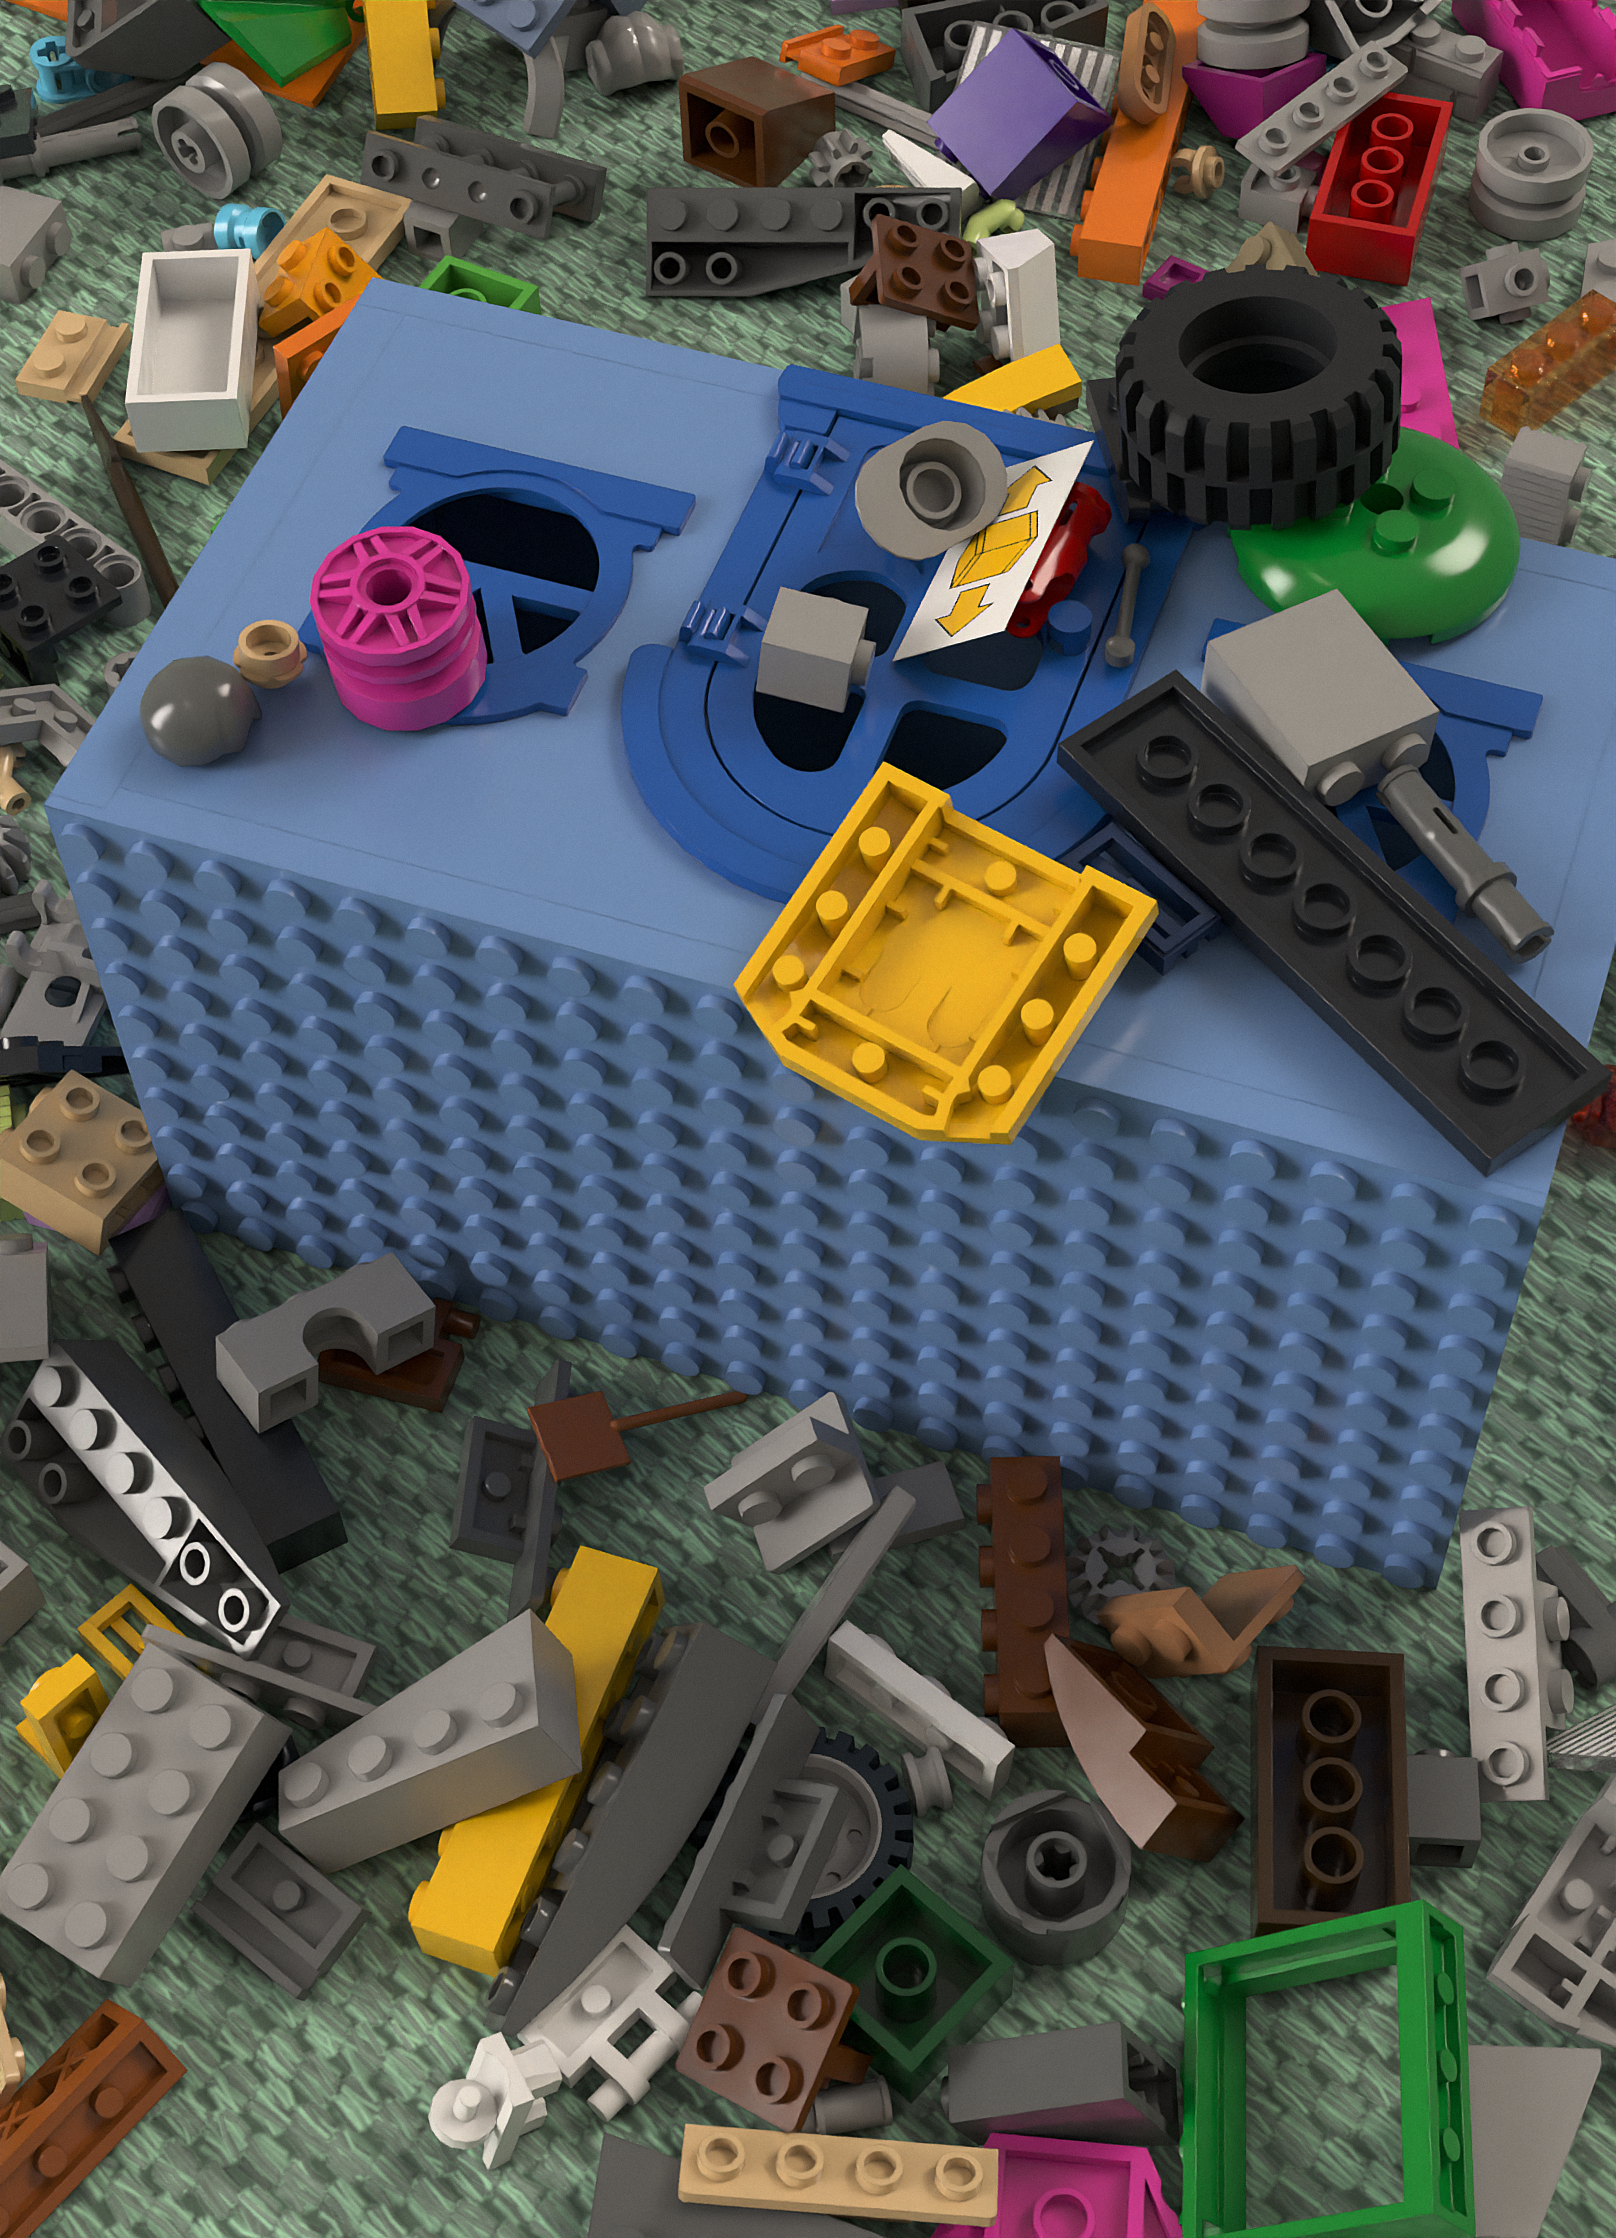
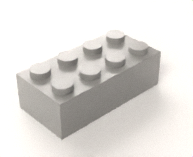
M148 1642L1 1873L0 1912L98 1979L132 1987L142 1974L294 1729L181 1658Z

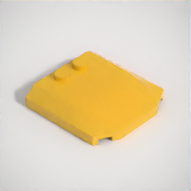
M883 761L733 985L739 998L783 1066L918 1140L1011 1145L1159 915L1157 900L1088 865L1082 874H1079L954 810L949 794Z

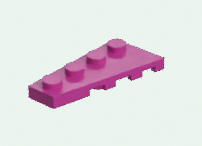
M1428 297L1381 307L1396 327L1397 338L1402 346L1400 426L1429 434L1459 449L1431 298Z

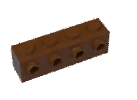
M1060 1456L990 1457L989 1484H976L977 1526L990 1525L991 1545L979 1546L980 1588H993V1609H981L982 1652H995L996 1674H983L984 1717H998V1726L1005 1733L1008 1741L1015 1745V1748L1070 1747L1071 1743L1059 1716L1050 1684L1043 1645L1052 1633L1070 1638Z

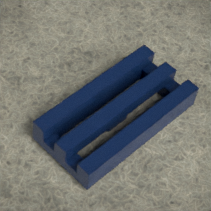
M1113 822L1058 861V863L1079 874H1082L1088 865L1151 897V894L1135 879L1123 876L1101 856L1103 852H1106L1187 923L1182 927L1158 906L1159 915L1135 950L1141 958L1162 976L1174 968L1175 958L1179 955L1187 959L1197 951L1198 942L1202 938L1210 942L1221 932L1223 917Z

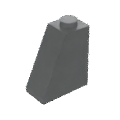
M1121 2021L948 2047V2075L944 2076L941 2082L942 2107L949 2120V2124L977 2145H984L991 2133L1124 2146L1179 2145L1176 2069Z

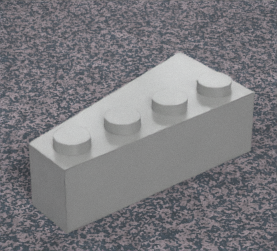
M529 1608L279 1771V1833L326 1875H329L582 1772L572 1654Z

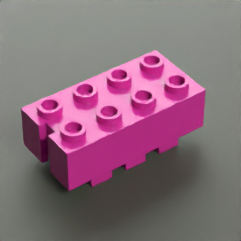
M1452 0L1451 12L1468 35L1478 36L1488 46L1504 51L1501 70L1498 76L1521 109H1549L1569 116L1575 121L1616 111V16L1609 7L1601 10L1597 4L1598 0Z

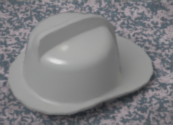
M941 421L924 426L879 450L863 464L855 483V506L866 532L879 547L892 555L915 561L937 556L983 530L998 516L1007 497V471L999 450L984 433L966 423Z

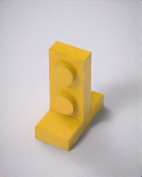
M78 1653L61 1667H54L46 1671L33 1684L30 1693L20 1701L27 1717L15 1727L19 1738L62 1779L110 1704L97 1672Z

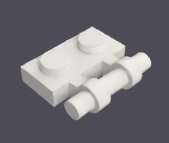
M625 1924L575 1981L530 2021L517 2036L524 2045L543 2039L561 2071L562 2081L570 2088L592 2067L595 2068L606 2081L587 2099V2103L599 2118L608 2123L626 2103L635 2106L651 2090L648 2081L675 2053L679 2055L704 1997L693 1991L676 2009L672 2008L661 1996L677 1981L676 1971ZM641 2018L654 2032L626 2059L613 2045Z

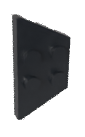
M16 1036L0 1039V1086L9 1084L11 1088L59 1083L71 1069L87 1079L130 1075L122 1047L64 1046V1041H39L38 1036Z

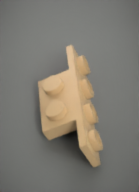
M685 2124L678 2197L682 2202L822 2213L835 2218L912 2224V2221L992 2227L996 2223L998 2149Z

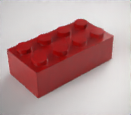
M1388 92L1337 131L1309 220L1305 253L1315 271L1408 286L1446 152L1453 102Z

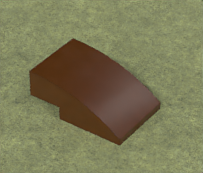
M1052 1633L1043 1645L1049 1680L1059 1716L1077 1759L1092 1787L1113 1818L1140 1850L1210 1863L1245 1820L1235 1807L1197 1770L1215 1747L1133 1664L1126 1661L1116 1651Z

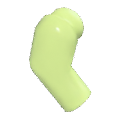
M999 199L971 215L962 239L970 242L973 258H977L976 239L990 237L998 228L1003 234H1010L1014 230L1018 232L1022 227L1025 216L1020 209L1015 207L1016 203L1014 201Z

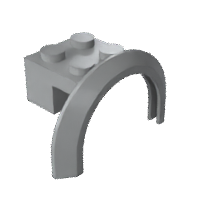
M435 0L436 8L434 10H427L429 28H438L441 52L447 26L458 10L452 0ZM577 0L535 60L523 52L528 73V99L522 130L548 139H554L558 136L564 104L563 73L588 68L585 47L590 42L597 40L599 31L606 21L608 8L594 0ZM440 59L433 60V66L437 67L440 64Z

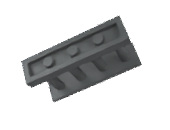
M426 114L417 117L414 143L372 130L366 132L360 184L544 240L549 238L552 211L588 222L598 219L601 212L607 168Z

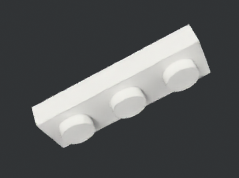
M846 1620L829 1637L824 1676L924 1752H926V1748L937 1745L945 1768L991 1801L1008 1781L1015 1745L1008 1741L1002 1729L985 1717H976L953 1700L948 1690L938 1680L929 1675L921 1676L898 1659L892 1648L879 1636L865 1634Z

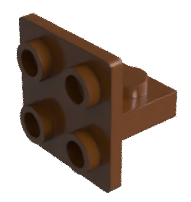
M877 214L871 222L874 254L849 287L850 305L882 304L890 308L918 316H926L928 319L935 320L936 330L946 332L951 325L974 331L980 323L970 242L906 221Z
M736 1927L733 1929L678 2055L675 2068L678 2072L784 2131L799 2133L805 2124L819 2088L828 2089L832 2079L862 2085L874 2057L841 2039L858 1999L859 1988L855 1984L748 1929Z

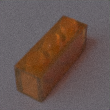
M1592 289L1487 368L1479 416L1516 439L1521 427L1529 426L1532 431L1539 429L1616 369V303Z

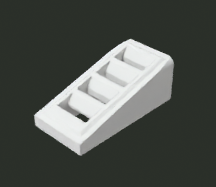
M890 129L882 135V142L891 161L914 187L962 188L961 222L983 204L984 199L979 195V187L971 177Z

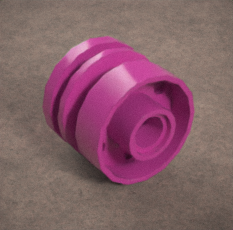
M379 527L350 537L327 554L313 576L309 603L324 646V653L332 680L341 703L360 721L387 731H419L448 721L468 706L485 680L487 651L481 625L476 615V603L472 594L470 577L460 553L441 536L415 527Z

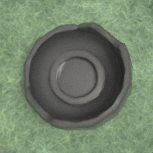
M206 655L173 660L159 671L145 689L141 699L139 717L152 749L158 755L176 765L185 767L207 765L219 759L223 754L243 751L246 748L249 727L253 720L260 721L262 719V711L254 692L237 669L230 664Z

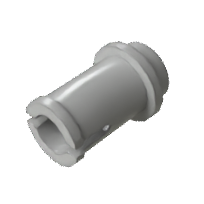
M878 2075L872 2079L863 2080L862 2085L846 2083L830 2086L828 2089L819 2088L805 2124L799 2133L834 2135L881 2125L884 2127L892 2126V2106L885 2078H883V2075Z

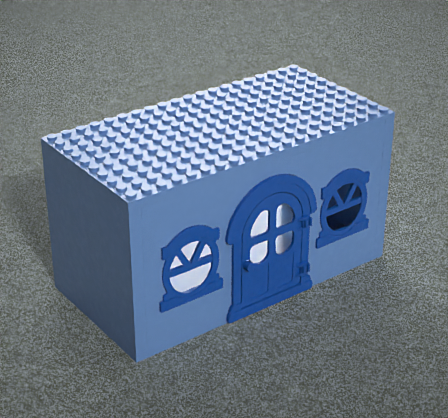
M372 277L43 805L174 1210L182 1208L193 1231L210 1234L213 1230L237 1236L243 1243L259 1251H269L272 1247L297 1254L309 1265L322 1269L330 1268L332 1265L350 1269L356 1264L362 1262L369 1263L393 1252L431 1301L436 1297L450 1301L454 1300L478 1307L483 1314L497 1321L509 1322L515 1318L536 1324L550 1336L562 1340H570L574 1336L600 1343L608 1352L619 1357L633 1358L638 1354L663 1362L673 1372L683 1376H696L702 1373L723 1379L733 1389L744 1394L757 1395L762 1391L789 1399L794 1406L801 1410L827 1393L833 1392L843 1397L849 1416L858 1425L873 1432H886L889 1429L916 1436L921 1443L934 1450L950 1451L957 1448L981 1455L988 1464H990V1457L1060 1456L1061 1483L1063 1488L1078 1490L1085 1486L1113 1494L1117 1501L1131 1508L1147 1509L1154 1506L1178 1513L1184 1521L1199 1528L1211 1529L1219 1525L1246 1533L1250 1540L1263 1547L1282 1548L1287 1545L1314 1553L1319 1561L1331 1567L1350 1568L1355 1565L1382 1573L1387 1581L1403 1588L1413 1589L1423 1585L1437 1589L1568 1119L1486 1178L1223 923L1218 936L1210 942L1202 938L1198 942L1197 951L1187 959L1179 955L1175 958L1174 968L1164 976L1159 974L1134 952L1011 1145L918 1140L783 1066L739 998L733 984L883 761L949 794L954 810L1056 862L1112 822L1145 849L1057 764L1058 743L1175 669L1200 691L1208 641L1276 613L1253 594L1238 573L1239 559L1232 545L1231 538L1227 539L1226 522L1213 521L1210 526L1193 522L1188 517L1175 518L1173 513L1169 511L1152 513L1147 522L1126 524L1122 518L1094 432L793 364L788 365L785 370L375 277ZM941 421L966 423L984 433L999 450L1005 468L1094 440L1075 481L1095 488L1101 497L1109 503L1112 517L1105 532L1092 538L1087 547L1088 560L1082 573L1065 599L1050 608L1048 617L1041 630L1033 637L1022 639L1010 635L1005 629L1002 632L893 661L947 550L937 556L915 561L898 558L875 543L863 528L855 506V483L863 464L879 450L924 426ZM1072 503L1069 508L1074 512L1077 504ZM379 527H415L441 536L460 553L470 577L472 594L476 603V615L481 625L487 651L485 680L472 702L448 721L419 731H387L360 721L341 703L332 680L324 653V646L309 603L313 576L327 554L350 537ZM1520 537V559L1513 584L1503 602L1487 619L1469 631L1446 641L1430 645L1427 636L1389 639L1387 649L1439 710L1428 761L1418 768L1422 774L1421 777L1448 809L1461 821L1465 829L1493 862H1504L1517 877L1515 888L1543 921L1548 922L1553 928L1554 935L1549 936L1552 939L1550 944L1535 958L1521 964L1513 963L1506 955L1504 948L1479 918H1468L1455 903L1457 892L1429 858L1422 853L1417 844L1388 809L1382 806L1375 798V793L1380 792L1377 789L1379 783L1358 791L1352 798L1340 805H1325L1324 807L1587 1049L1616 945V559ZM1139 543L1148 549L1150 561L1146 569L1140 573L1130 638L1135 643L1134 660L1126 667H1114L1107 663L1104 653L1107 640L1115 636L1126 573V568L1121 561V555L1125 547L1130 544ZM780 587L821 597L835 598L845 603L869 608L864 640L876 642L874 660L866 687L852 684L844 713L756 691L761 643ZM262 620H278L289 624L296 630L299 640L305 645L307 650V660L302 663L303 672L301 675L285 686L274 689L262 688L247 682L261 708L262 719L260 721H252L247 734L246 748L243 751L223 754L219 759L207 765L181 767L158 755L152 749L142 728L139 715L141 699L145 689L159 671L176 659L208 655L230 664L240 673V668H237L233 663V652L238 646L240 633L247 626ZM1025 623L1017 624V626L1020 628H1026L1029 626ZM1103 852L1101 854L1126 878L1132 877L1151 894V898L1157 900V905L1183 927L1187 924L1108 853Z

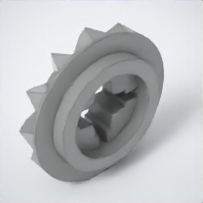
M1105 1524L1098 1533L1089 1537L1081 1535L1069 1557H1066L1067 1596L1071 1604L1084 1618L1104 1628L1105 1626L1096 1615L1113 1596L1175 1589L1174 1560H1170L1164 1552L1160 1538L1151 1540L1140 1534L1135 1524L1127 1530L1111 1529ZM1137 1560L1132 1573L1134 1585H1128L1120 1579L1112 1585L1108 1583L1103 1587L1108 1575L1106 1563H1111L1120 1569L1128 1563L1132 1565Z

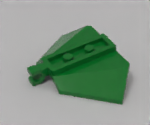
M195 0L281 88L351 44L352 32L348 17L355 22L365 23L363 6L353 8L355 0Z

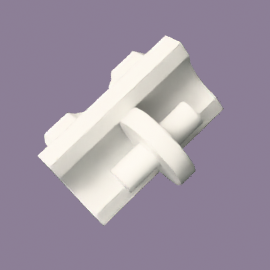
M501 2032L480 2039L466 2079L453 2080L439 2088L432 2099L428 2118L431 2130L436 2137L449 2147L463 2150L475 2148L484 2142L482 2160L488 2171L508 2162L519 2136L543 2126L548 2115L543 2097L557 2092L562 2081L561 2071L546 2042L540 2039L510 2051Z

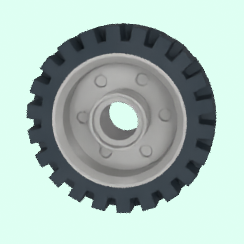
M819 1727L820 1733L798 1780L840 1787L852 1801L847 1817L795 1935L740 1924L741 1928L748 1929L759 1936L765 1937L785 1949L788 1943L798 1944L800 1953L816 1952L817 1944L825 1943L900 1864L907 1870H910L914 1847L910 1803L905 1788L899 1787L898 1774L889 1762L882 1766L880 1764L879 1752L867 1743L860 1750L855 1747L854 1736L842 1731L838 1732L835 1740L827 1738L825 1727ZM740 1747L736 1749L713 1798L697 1822V1854L704 1847L724 1804L726 1792L734 1782L747 1753Z

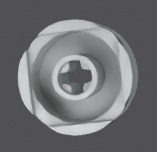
M882 304L856 306L853 326V344H856V361H853V378L935 396L933 383L939 381V350L931 349L929 337H935L936 321L928 319L926 316L914 315Z

